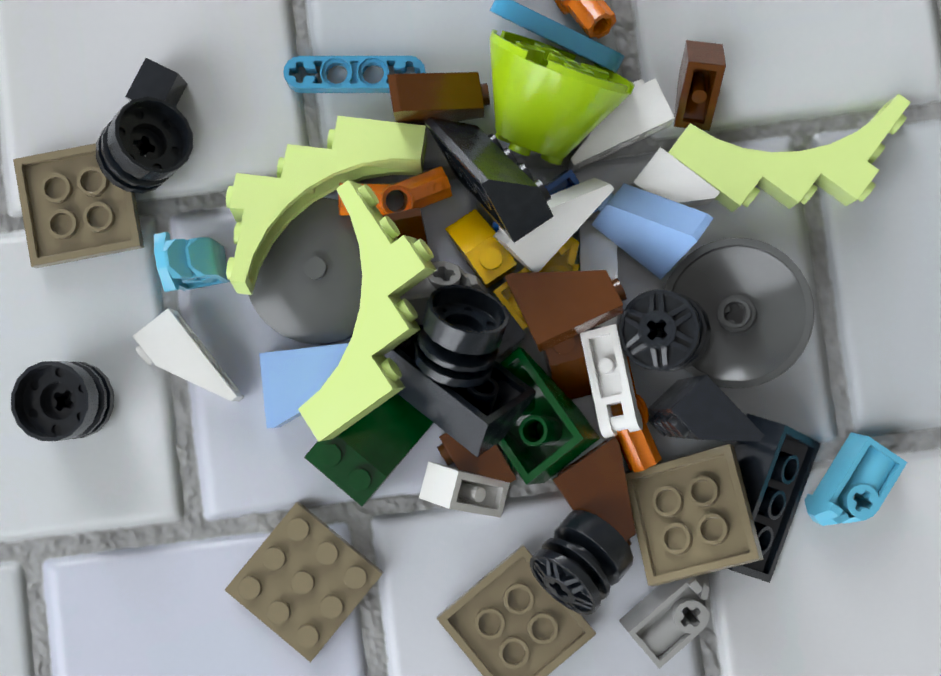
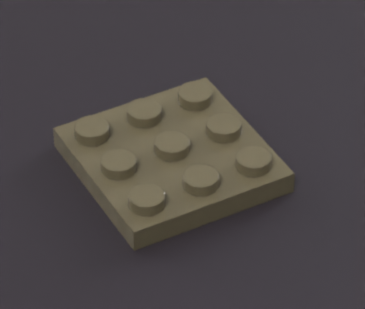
M96 143L13 159L31 267L42 268L144 248L135 193L126 192L113 185L101 172L96 160Z
M723 445L654 465L640 472L625 474L648 586L654 587L764 560L733 445Z
M298 501L225 588V591L311 663L384 572Z
M521 545L437 616L440 624L483 676H548L596 635L594 629L581 614L565 607L543 589L530 568V559L533 555L524 545Z

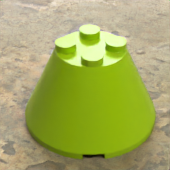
M493 29L491 31L489 42L495 136L501 141L510 143L508 148L518 154L529 156L530 152L534 151L540 153V157L545 161L561 165L563 159L633 92L635 85L631 81L596 63L594 66L586 63L579 65L574 61L576 55L515 33L502 30L501 36H499L497 30Z

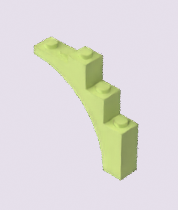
M897 94L857 132L831 144L803 151L767 152L742 148L714 138L690 123L668 153L720 191L715 200L731 212L741 205L747 208L760 192L756 185L788 209H791L799 202L805 205L814 195L818 186L840 203L848 206L856 200L864 201L875 188L876 184L872 180L879 172V169L873 166L872 163L885 149V145L881 142L888 133L891 135L895 134L907 119L903 112L911 102L902 95Z
M337 116L335 129H330L328 133L327 149L287 144L285 158L280 157L278 160L277 178L236 173L234 185L229 186L226 192V207L230 209L237 222L233 237L234 244L237 245L235 256L230 257L228 260L226 275L236 292L247 295L253 294L260 267L276 239L294 218L315 201L335 191L339 187V183H344L347 180L359 182L364 179L389 175H418L423 173L427 148L426 126Z
M347 180L336 190L351 217L359 244L362 269L360 309L352 338L338 366L321 389L298 409L318 442L335 438L405 388L400 380L402 373L399 367L391 358L386 359L384 355L421 329L415 321L418 318L416 310L407 299H401L400 297L437 270L431 262L434 255L429 246L421 238L417 240L416 238L403 235L398 239L397 237L400 235L399 229L388 216H382L376 207L379 200L373 190L367 184L361 185L351 180Z

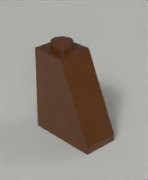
M478 72L387 75L395 121L398 123L425 125L427 127L424 121L430 117L455 122L484 118V106L490 105L487 83L480 84Z
M606 270L510 273L504 276L539 352L623 313L622 301L627 299L618 278L611 281Z
M612 436L551 477V480L572 510H585L602 518L615 528L630 546L632 542L629 539L636 535L620 443L616 437Z

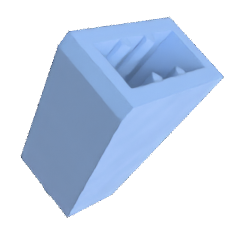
M624 183L615 195L611 193L597 208L600 214L591 225L661 280L699 240L714 218L705 212Z
M349 343L259 353L267 428L282 427L301 415L298 409L321 389L338 366Z

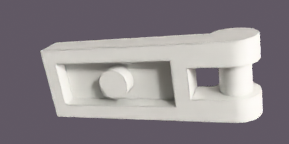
M617 324L580 333L598 424L604 438L616 436L617 431L628 429L629 432L643 429L642 417L637 407L626 352L621 345L618 334L619 325ZM621 404L623 414L613 416L611 406Z

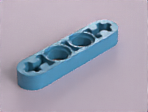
M494 0L490 8L492 13L615 73L618 72L625 56L513 0Z
M297 56L288 60L284 66L283 74L289 87L298 93H390L387 76L390 75L388 66H394L395 74L406 73L407 67H413L415 73H426L422 61L414 56ZM321 66L320 76L322 83H317L316 76H304L303 82L298 83L296 77L292 76V74L298 73L299 67H304L309 74H318L316 67ZM334 66H342L347 70L346 79L338 84L330 82L327 78L328 71ZM378 66L382 68L384 75L381 81L374 84L365 81L363 74L368 67Z

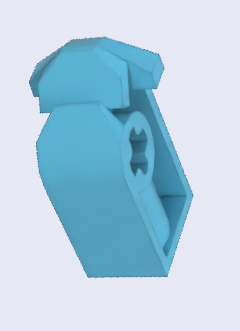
M168 232L154 234V254L164 292L175 290L187 291L230 282L226 275L227 260L224 246L212 238L198 237L188 240H171L170 233Z
M851 432L813 495L807 494L804 499L808 515L812 521L822 526L859 522L873 517L880 509L908 462L871 437Z

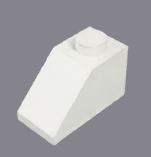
M661 147L631 185L688 207L709 205L720 193V191Z
M428 461L419 498L448 509L501 518L510 483L458 470L457 467Z

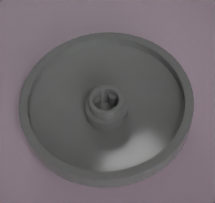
M321 198L312 203L289 223L273 243L260 267L253 294L248 295L254 309L267 325L281 335L301 343L324 345L351 338L360 309L362 269L359 244L351 217L339 215L338 200Z
M727 238L703 245L678 264L664 290L677 292L693 299L707 313L711 326L709 346L701 359L684 369L694 377L707 375L718 387L749 388L774 380L795 364L811 337L814 324V302L806 278L798 266L786 254L762 241L749 238ZM667 323L661 324V330L664 338H666L667 333L664 330Z

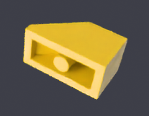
M476 209L445 228L466 262L487 289L503 279L504 276L516 270V261L510 252L493 237L496 232Z

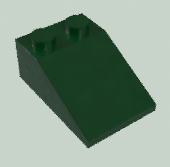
M518 347L500 364L537 392L522 415L502 441L499 442V445L526 485L540 484L548 481L598 441L600 437L573 401L522 347Z
M395 394L335 438L321 442L317 441L304 458L362 507L376 493L434 422L399 394Z

